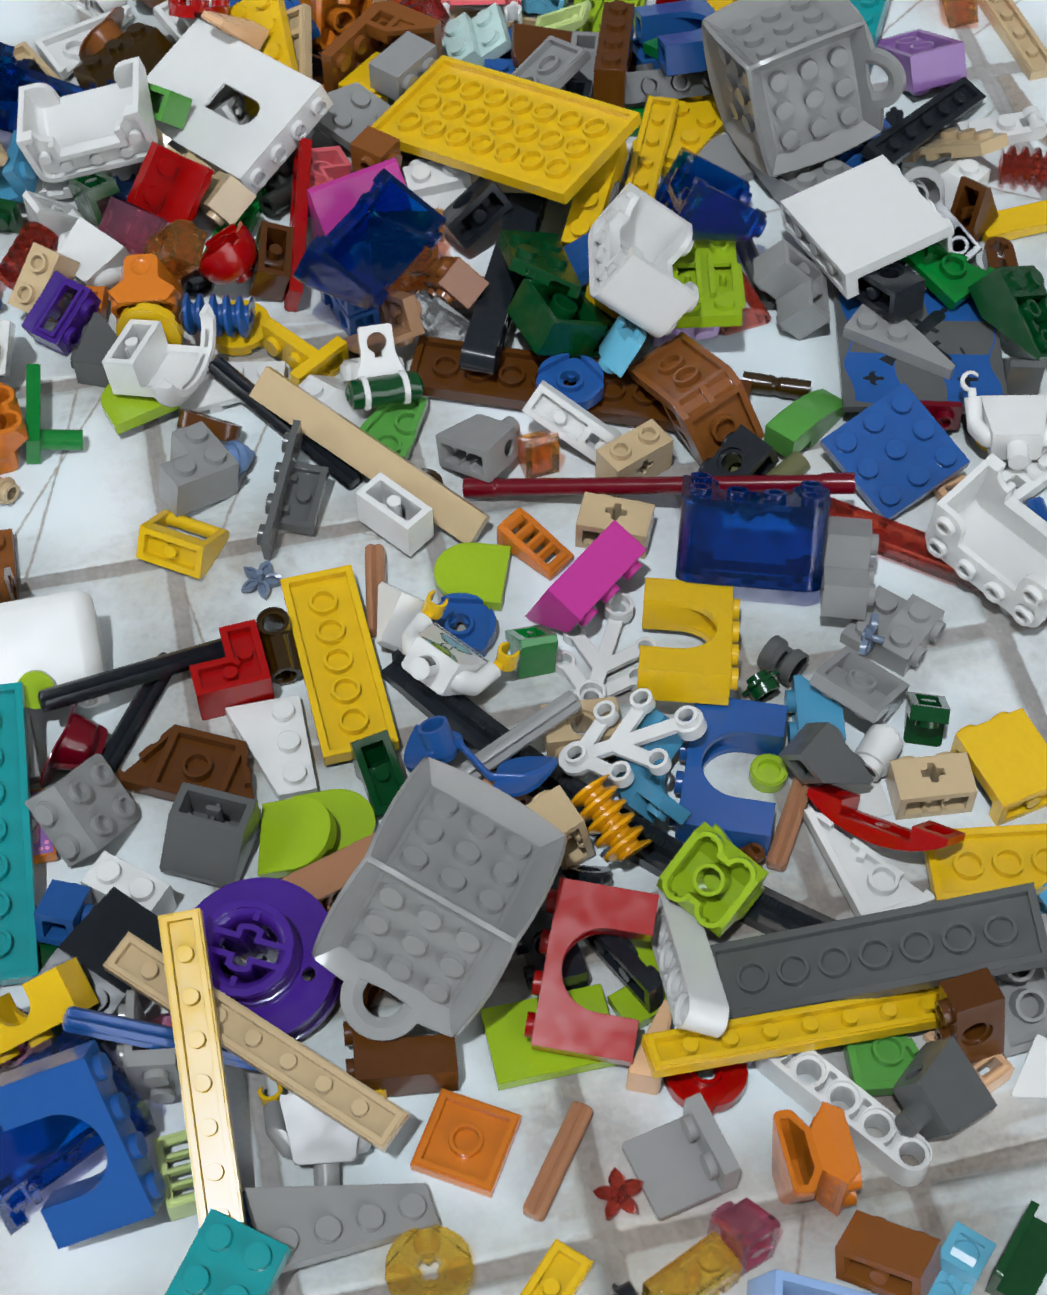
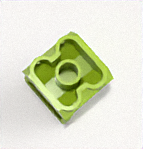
M704 822L694 830L659 876L656 886L664 892L668 899L678 903L695 917L700 925L708 928L720 938L735 921L741 920L763 893L765 887L762 884L769 872L737 848L717 823H714L711 827Z

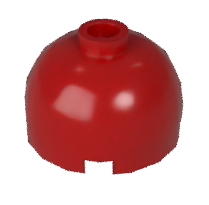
M239 221L238 227L233 223L215 234L205 243L207 247L206 252L201 256L197 251L191 259V264L207 281L215 285H228L235 281L240 285L252 276L251 267L256 262L258 251L250 231L242 221Z

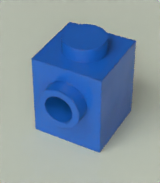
M52 879L34 912L37 942L59 946L96 906L92 902L91 887Z

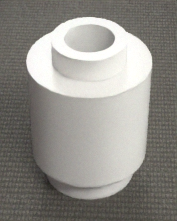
M875 724L869 727L854 753L858 754L865 761V768L874 778L872 782H876L880 777L886 776L890 760L897 758L904 744L899 732L894 727L887 724Z

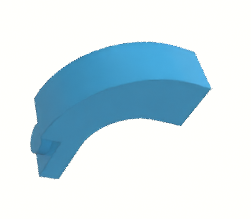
M654 708L653 711L645 715L636 730L668 720L669 718ZM674 734L638 747L648 751L662 748L666 750L672 760L685 740L681 739L678 734ZM617 756L616 762H627L634 773V780L631 785L617 789L620 797L626 799V804L651 823H654L657 818L665 822L669 816L682 826L691 812L668 795L665 788L666 774L661 776L653 775L648 768ZM664 759L655 761L653 765L662 763ZM620 772L616 777H622L626 772Z

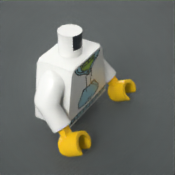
M435 590L428 593L422 607V613H417L401 636L402 653L405 655L401 663L402 668L415 679L420 680L442 696H476L501 676L500 671H514L520 655V650L513 655H507L510 642H503L498 646L496 660L490 662L439 624H433L432 620L440 619L448 604V598L440 605L432 602L436 593Z

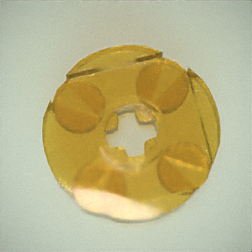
M432 1225L433 1229L424 1228L418 1230V1227L404 1232L394 1241L386 1255L385 1281L389 1294L469 1295L474 1278V1266L466 1242L457 1233L443 1226ZM434 1262L439 1264L437 1269L439 1277L437 1279H429L427 1281L420 1279L422 1273L419 1266L422 1263L426 1266H430Z

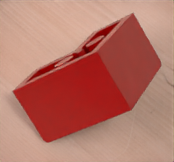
M255 619L219 627L225 657L189 666L202 720L226 716V707L275 699L271 675Z

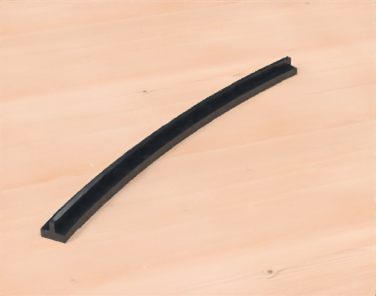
M398 649L392 653V663L381 670L382 678L426 717L445 716L452 731H456L463 736L465 745L474 755L510 731L465 695L442 696L420 680L415 679L402 668L401 663L405 655ZM529 745L510 759L545 755ZM557 764L546 781L530 792L529 795L534 798L538 793L544 790H551L560 785L571 801L588 784L579 778L567 775ZM580 807L576 809L580 814L585 807ZM624 807L620 810L621 814L631 812ZM635 815L628 824L629 827L642 825L644 829L637 837L638 841L651 839L652 843L627 859L659 877L684 843ZM593 820L585 821L587 829ZM602 834L591 835V837L598 840ZM764 886L763 893L741 920H738L764 934L836 921Z

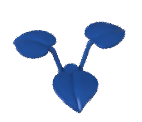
M433 716L424 720L420 725L416 724L404 752L405 767L412 772L425 757L447 763L453 760L461 750L488 781L495 782L494 787L511 797L522 796L538 788L546 781L558 764L557 757L525 756L501 763L496 773H493L465 745L463 736L456 731H452L445 716Z

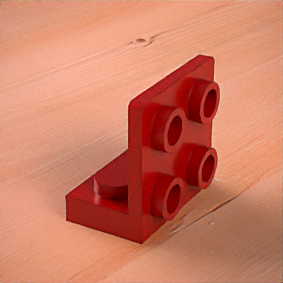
M152 141L126 201L184 229H189L197 216L198 207L203 195L210 187L214 170Z

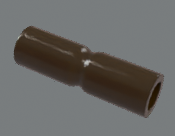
M744 371L742 380L752 381L751 393L775 394L779 397L799 399L810 393V380L789 377L777 378L774 375Z

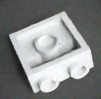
M415 159L408 166L403 167L404 181L414 207V220L417 231L440 227L434 219L472 185L470 173L434 161L426 162L423 159Z

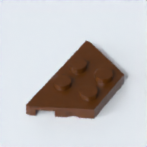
M174 724L164 732L156 743L147 746L138 754L139 760L125 772L120 769L115 773L125 789L175 801L183 782L254 799L246 741Z

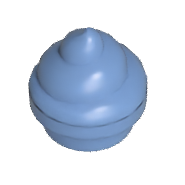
M238 440L228 441L224 447L238 461L239 475L243 474L248 470L256 454L247 445Z

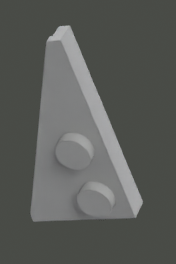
M862 303L844 326L842 337L945 379L950 380L953 376L955 364L905 317L892 322Z

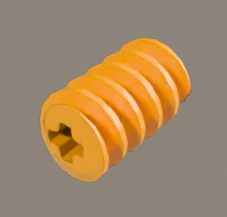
M610 774L604 775L588 784L571 800L575 808L585 807L580 813L584 821L593 820L587 829L589 835L602 834L595 843L597 849L610 847L603 858L607 863L613 861L622 862L652 843L651 839L638 841L637 837L644 829L642 825L629 827L628 824L635 816L634 812L621 814L620 810L627 802L626 799L612 800V795L618 789L617 785L603 786L604 781Z

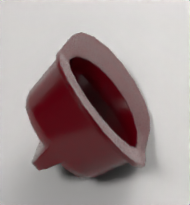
M77 704L73 705L67 725L47 759L41 775V788L46 787L51 782L58 770H73L94 754L102 755L108 736L107 729L95 721L78 714Z

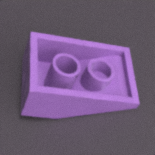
M922 29L878 40L877 47L893 54L902 64L906 74L904 90L911 92L913 96L927 94L929 89L934 87L948 88L963 76L967 78L963 41Z

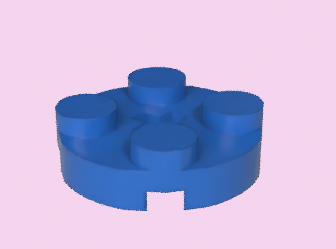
M561 353L546 359L538 369L536 389L544 380L585 410L593 407L604 396L603 370L595 360L588 356L581 355V359L570 358V353ZM567 380V381L570 382V383H572V382H577V383H576L575 385L568 386V385H565V384H564V381Z
M452 593L441 597L442 602L438 603V605L443 604L446 598H448V604L443 616L438 620H432L433 624H439L485 657L488 648L496 638V616L491 608L489 610L488 607L483 605L481 598L472 594ZM457 622H462L467 629L455 631L451 628L456 627Z

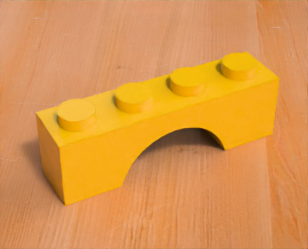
M626 140L574 195L561 239L563 247L588 233L596 219L607 208L612 189L616 182H621L627 161Z

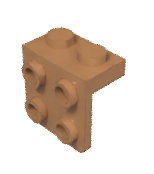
M389 287L377 290L384 323H390L392 326L395 346L409 345L415 341L414 337L425 333L420 317L422 316V307L414 294ZM379 332L369 335L367 346L370 351L374 352L375 357L381 356V350L385 347V337ZM357 333L343 338L347 341L349 351L354 354H360Z

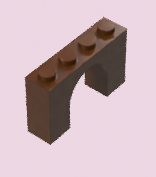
M616 0L604 2L594 64L593 99L626 108L627 72H632L635 3Z
M368 982L363 992V1003L370 1012L376 998L385 990ZM343 1021L345 1046H353L354 1058L345 1059L346 1073L372 1090H386L387 1097L440 1092L441 1088L450 1091L459 1090L455 1037L435 1034L413 1037L401 1036L392 1040L378 1041L362 1036L347 1021Z

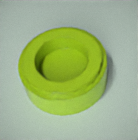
M30 670L24 673L18 680V682L23 683L25 706L30 709L41 708L38 702V692L40 690L55 686L53 678L42 670Z
M762 754L753 759L749 769V781L756 790L763 793H775L786 785L788 766L779 756Z

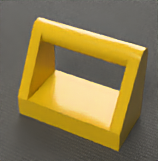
M165 509L140 525L136 558L201 579L208 573L228 541L229 531L184 515L176 517L171 511ZM168 525H169V526H172V527H175V528H178V529H181V530H184V531H187V532H190V533H193V534H196V535L205 537V538H207V539L202 540V539H199V538H196V537H193V536H190V535H187V534H184V533H181V532H178V531L169 529V528H167V527H168Z

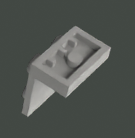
M701 1093L685 1099L682 1117L627 1140L622 1144V1151L658 1221L666 1220L737 1188L741 1168Z

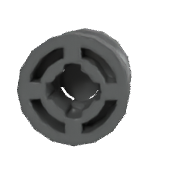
M775 635L763 647L758 656L757 665L766 670V672L778 670L780 673L777 675L778 680L790 686L792 685L793 675H801L809 661V655L801 649H792L789 647L786 639L780 635Z

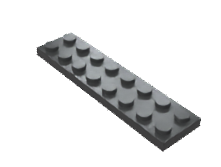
M1034 882L710 945L729 1004V1019L832 1001L881 998L939 987L940 981L985 967L988 968L992 976H998L1047 966V935Z

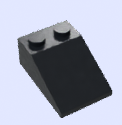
M113 887L57 947L37 976L76 957L99 1001L98 1004L88 1009L118 1015L119 1004L126 1003V991L134 989L107 972L103 964L128 931L162 953L158 916Z

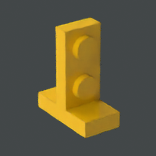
M273 318L268 319L261 325L264 348L270 355L279 357L292 369L289 373L290 380L298 386L310 374L335 377L340 373V365L343 363V360L349 359L347 341L338 335L318 350Z

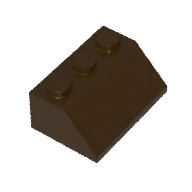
M137 22L129 25L126 31L116 39L106 42L104 48L97 53L86 57L82 64L76 67L73 72L81 91L116 83L114 79L115 66L123 60L135 57L140 58L148 75L173 47V44L158 28Z

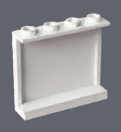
M884 155L878 156L780 201L783 227L847 300L859 295L858 279L937 242L948 253L953 251L952 236H954V227L947 217L944 218L936 210L933 202L930 199L926 200L921 195L915 183L909 182L902 175L899 167L896 164H892Z

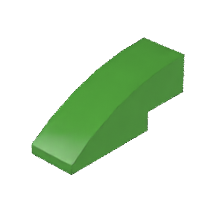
M825 389L815 390L800 397L766 424L764 441L785 457H788L794 451L800 452L805 446L811 449L847 413L843 412L842 399Z

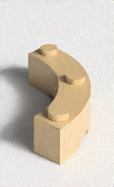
M156 127L159 145L211 168L190 152L180 154L168 144L172 139ZM143 162L136 164L141 168ZM218 170L217 173H213L210 187L204 193L198 210L205 213L219 227H222L223 224L229 226L237 222L256 198V195L232 174H226Z

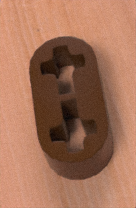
M992 237L985 242L982 253L984 270L987 271L989 266L995 269L998 267L1018 266L1014 246L1008 239Z
M181 409L177 423L178 427L184 428L202 421L217 439L227 442L232 440L239 441L242 430L241 425L200 412Z

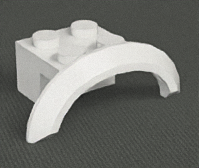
M205 303L199 313L201 319L200 346L168 344L161 321L130 319L102 360L113 394L154 397L161 405L166 407H177L188 400L203 381L214 354L216 317L210 304Z

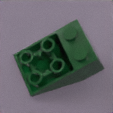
M1035 265L998 267L968 287L983 319L1036 360L1047 359V291L1044 287V278L1035 268Z

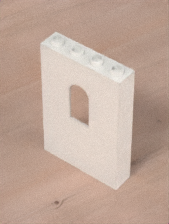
M198 18L147 75L148 83L193 99L183 130L155 120V126L172 139L168 145L180 154L190 152L208 164L215 173L219 170L226 174H232L255 195L297 148L301 138H306L309 132L333 106V102L320 83ZM227 85L259 104V112L251 122L238 125L208 109L207 106L220 90Z

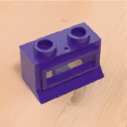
M56 270L21 326L36 342L68 357L71 350L79 343L83 327L88 325L93 313L98 312L102 301L92 289L65 277ZM66 291L74 295L75 297L53 332L43 329L49 318L57 320L60 317L62 310L58 304Z

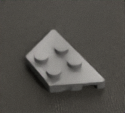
M358 82L327 93L333 102V106L315 127L350 151V143L368 125L371 126L390 105Z

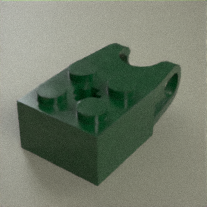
M523 279L506 311L514 321L516 328L521 331L530 344L532 351L540 356L570 353V358L581 357V355L590 358L600 357L599 346L615 321L606 317L607 313L588 301L585 296L586 291L581 290L578 299L567 295L569 291L561 283L551 281L547 287L533 279Z

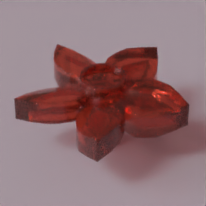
M614 1167L608 1178L610 1186H600L593 1190V1193L599 1199L608 1201L605 1207V1218L607 1221L615 1218L621 1208L629 1214L639 1215L637 1203L632 1197L641 1191L644 1184L642 1180L638 1179L626 1180L625 1176Z

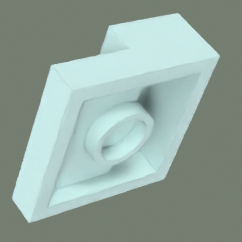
M496 2L488 8L481 10L472 19L466 12H463L441 28L443 35L442 49L447 53V56L484 67L485 59H497L511 49V39L503 10Z

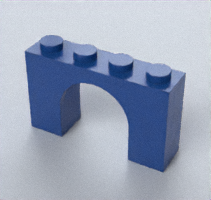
M684 0L635 7V37L642 46L643 42L658 37V66L666 76L707 71L702 21L716 11L706 0Z
M729 698L728 706L695 703V707L703 713L707 729L699 739L685 741L681 746L679 761L686 762L685 771L677 770L674 794L681 795L679 804L691 812V814L682 826L669 817L668 827H675V838L685 843L694 830L702 823L706 822L711 827L714 823H717L737 848L746 846L751 842H757L764 847L765 856H767L770 848L776 803L726 795L709 783L703 769L711 760L726 753L774 754L779 756L783 747L788 706Z
M95 1040L0 1074V1125L4 1132L47 1116L68 1115L89 1124L99 1134L106 1148V1169L92 1177L52 1190L40 1210L58 1249L155 1216L166 1193L165 1182L161 1173L158 1170L154 1171L147 1156L148 1146L146 1139L140 1131L136 1132L131 1121L128 1099L123 1092H118L112 1079L113 1070L110 1059L106 1053L100 1052Z

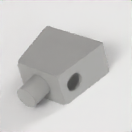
M476 414L436 434L440 466L490 483L518 456L517 434L520 433L518 421L512 416L498 420L483 414Z

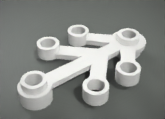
M617 592L606 604L604 603V615L608 621L598 651L586 636L585 627L583 628L579 623L570 631L578 632L579 635L571 636L569 633L563 632L564 642L569 646L576 647L592 670L590 678L587 680L576 666V658L572 652L568 650L557 652L555 672L567 677L575 689L573 693L579 700L614 697L627 690L633 692L637 690V682L631 680V678L638 677V666L629 668L626 675L604 684L606 676L634 661H639L640 645L657 646L653 639L642 637L634 645L613 654L622 625L629 622L633 617L634 602L626 593ZM560 661H568V662H570V664H568V665H561V664H559V662H560Z
M639 688L631 694L630 703L632 707L611 738L600 743L598 742L606 729L618 721L619 713L613 702L608 700L599 702L593 709L596 719L580 741L571 742L562 749L558 758L559 765L564 773L574 778H584L591 773L600 777L610 774L607 780H610L613 785H617L618 788H625L631 785L634 780V773L630 765L625 761H617L610 764L602 760V758L616 755L648 768L653 775H664L672 766L671 759L666 750L656 748L648 751L638 746L674 734H678L685 741L697 740L706 732V720L700 709L691 705H685L676 711L674 718L636 730L645 715L653 711L656 705L651 691L646 688ZM647 699L646 702L638 704L639 701ZM611 711L607 716H602L603 713ZM664 759L662 763L653 765L655 761ZM620 772H626L624 776L616 777Z

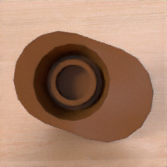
M121 6L112 10L84 38L79 50V59L81 61L104 48L105 43L109 40L116 39L124 33L121 26L125 14Z

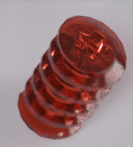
M1010 145L1006 153L1004 148H1002L998 166L999 185H1003L1006 177L1010 176L1012 186H1015L1018 179L1022 177L1024 187H1028L1033 178L1036 180L1037 188H1041L1044 181L1047 180V151L1043 157L1040 147H1036L1031 156L1028 146H1023L1019 154H1017L1015 145Z
M35 221L24 223V226L19 231V235H17L8 253L0 263V280L13 290L33 242L56 251L59 241L57 234L41 223Z

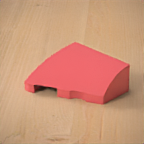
M340 146L312 148L309 189L350 174L352 164Z

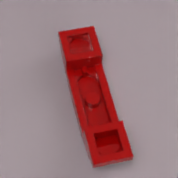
M832 784L809 787L807 791V796L812 803L833 823L857 838L881 847L901 851H929L962 842L965 839L966 833L931 820L913 825L912 829H908L859 811L857 809L861 795Z

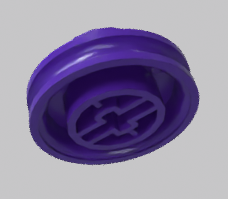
M267 877L249 878L230 883L201 901L196 908L203 910L213 986L298 1042L317 1029L333 1010L341 993V984H343L341 979L316 961L312 955L315 941L328 914L320 902L305 889L291 882ZM263 954L267 957V959L270 962L261 960ZM239 956L248 958L246 964L241 960ZM312 969H313V970H315V973H316V974H315L314 979H312V980L310 981V979H311V973H312ZM225 973L231 974V975H235V976H231V979H230V978L227 977V975H226Z

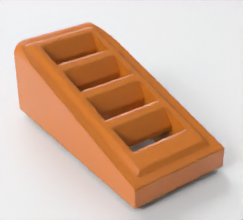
M520 507L497 527V544L511 546V554L550 581L574 560V554ZM530 537L531 540L525 544L524 541ZM540 546H543L544 548L536 554L535 551ZM552 553L556 555L548 564L545 562Z

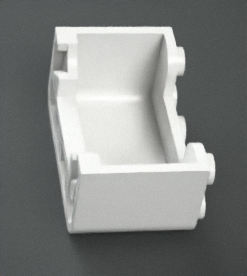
M629 182L600 214L589 231L590 296L655 338H660L663 335L668 336L674 330L677 321L685 312H691L699 301L697 285L692 282L683 284L675 279L672 265L679 257L686 256L693 246L692 224Z
M991 453L936 503L925 533L926 547L934 557L942 559L952 567L959 577L971 582L981 590L988 600L997 603L1010 613L1017 623L1022 626L1035 628L1047 618V522L1013 496L1016 484L1012 481L1006 484L1001 473L1006 463Z

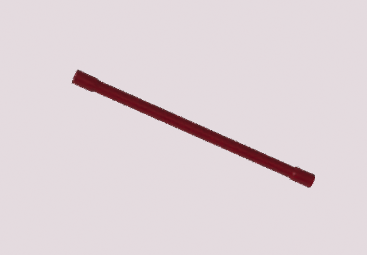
M832 472L817 475L495 478L490 483L473 477H464L462 489L464 498L584 495L585 492L606 495L855 494V472Z

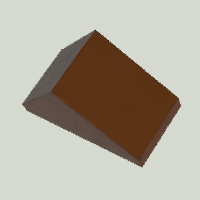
M961 176L950 212L971 236L978 241L999 216L990 187L966 176Z

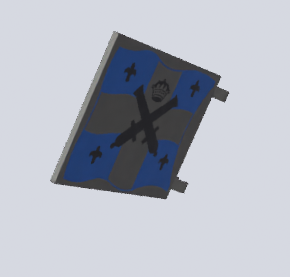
M976 256L967 263L976 266ZM833 284L843 412H862L905 383L919 400L962 402V414H965L964 398L968 397V392L961 387L960 378L963 373L969 370L979 374L978 378L972 374L965 378V384L968 387L976 388L977 396L1008 395L998 329L981 317L972 296L951 311L926 287L923 309L907 315L905 318L955 364L953 376L948 380L842 337L844 326L858 310L862 302L854 297L847 300ZM960 347H962V349L964 350L965 354H963V353L961 352Z

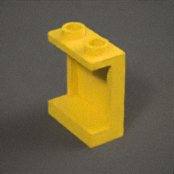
M1023 708L1010 713L1006 711L1000 712L987 722L976 726L973 724L967 725L955 734L950 752H967L972 772L992 801L989 816L996 826L1047 807V743Z

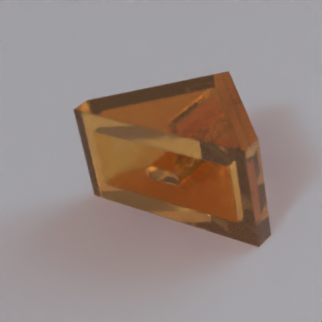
M540 430L517 436L519 451L517 460L525 478H538L559 472L560 439L558 433Z

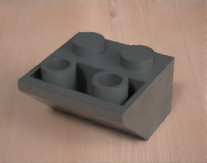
M183 782L168 814L159 867L160 872L218 887H224L239 881L261 829L258 801Z

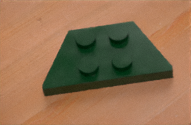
M520 230L501 231L498 244L509 270L532 278L547 287L551 281L561 283L567 287L569 291L568 296L578 299L582 285L557 234Z

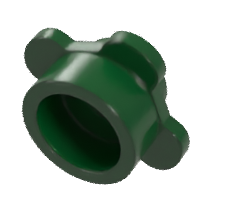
M762 670L746 680L748 686L742 693V696L747 697L750 695L753 701L760 702L775 693L780 688L775 679L780 674L779 671L775 670L768 674L766 670Z

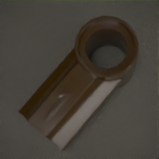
M269 607L258 614L256 624L272 683L280 684L281 686L293 684L295 680L302 677V670L292 634L290 618L282 608Z

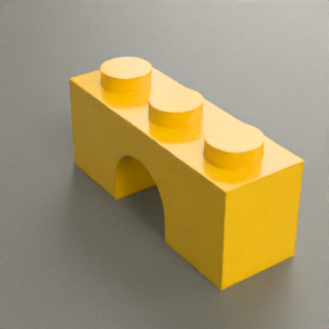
M76 957L22 984L30 1002L29 1015L18 1009L10 993L0 997V1064L21 1054L18 1045L27 1041L30 1048H33L54 1037L51 1028L60 1023L62 1025L63 1016L68 1007L75 1006L88 1009L99 1003Z

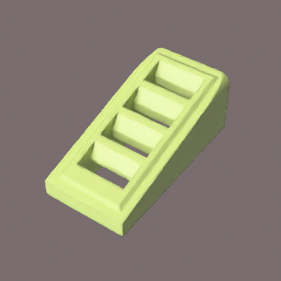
M584 1L540 15L535 26L575 31L586 24L592 5L590 1Z
M186 1130L154 1138L153 1142L159 1172L164 1179L166 1187V1207L171 1221L197 1214L194 1191L179 1196L174 1194V1191L194 1186L193 1177L175 1182L171 1180V1177L192 1172L191 1162L172 1168L168 1166L170 1162L190 1157L189 1148L169 1154L165 1153V1148L188 1142Z

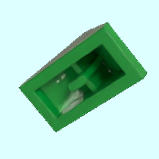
M541 624L505 630L506 640L510 642L509 650L511 655L520 650L516 667L518 679L555 673L558 647L556 633Z

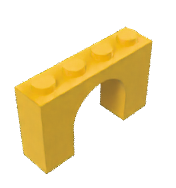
M645 577L642 629L687 632L701 637L706 643L691 648L640 645L637 689H649L654 699L658 701L728 706L730 690L737 691L739 668H735L738 667L739 644H732L738 643L740 621H738L740 599L733 598L734 583Z

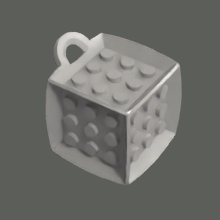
M737 0L712 13L702 21L703 46L708 76L724 127L740 152L756 168L770 177L788 174L827 161L880 134L884 124V108L897 102L906 86V74L902 64L890 52L874 46L867 23L850 0ZM869 64L877 65L887 73L888 85L885 89L881 91L873 90L869 74Z
M430 757L423 758L393 798L374 834L365 857L351 874L331 906L312 950L313 958L343 981L340 1004L343 1015L349 1025L362 1036L378 1041L399 1038L408 1033L416 1024L450 1037H457L473 1020L492 994L518 942L543 904L563 859L568 841L566 835L539 814L500 789L446 763ZM368 982L388 991L401 1000L403 1004L400 1009L389 1017L382 1018L372 1015L363 1003V992Z

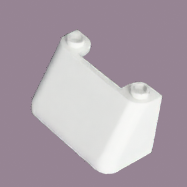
M139 57L123 60L115 66L114 79L116 83L59 97L53 87L45 83H32L19 87L16 143L41 180L49 183H59L97 172L144 161L152 141L158 144L147 74Z
M72 590L0 603V684L18 682L20 677L30 670L45 671L53 678L55 686L107 671L102 632L90 594L84 591ZM110 694L76 704L84 708H92L99 704L110 703Z

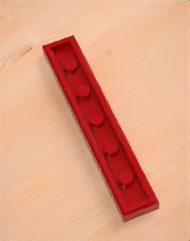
M301 138L293 164L289 227H293L291 275L284 295L285 311L291 312L297 311L303 294L308 217L307 189L310 186L312 139Z

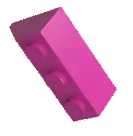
M395 157L307 189L312 238L317 245L333 241L337 248L346 245L350 253L415 229L413 203Z
M614 520L546 590L525 617L532 622L569 633L578 623L584 628L598 613L594 608L596 603L602 600L606 604L620 590L616 582L622 576L628 581L642 566L638 559L647 549Z

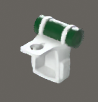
M383 323L358 327L357 335L360 357L343 360V363L340 365L341 378L347 383L345 389L346 400L353 407V410L363 409L368 411L371 410V407L396 403L406 405L410 404L411 401L420 400L424 384L416 371L405 370L402 357L397 356L391 324ZM374 332L381 333L386 340L385 347L381 350V356L375 357L374 352L370 351L367 346V339Z

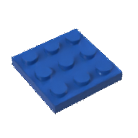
M905 383L824 437L820 442L822 449L841 472H855V489L884 525L967 468L970 463L966 455Z

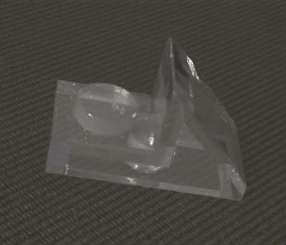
M416 292L414 296L419 300L422 307V316L420 317L425 332L421 335L463 341L470 321L439 297L435 296L431 300Z

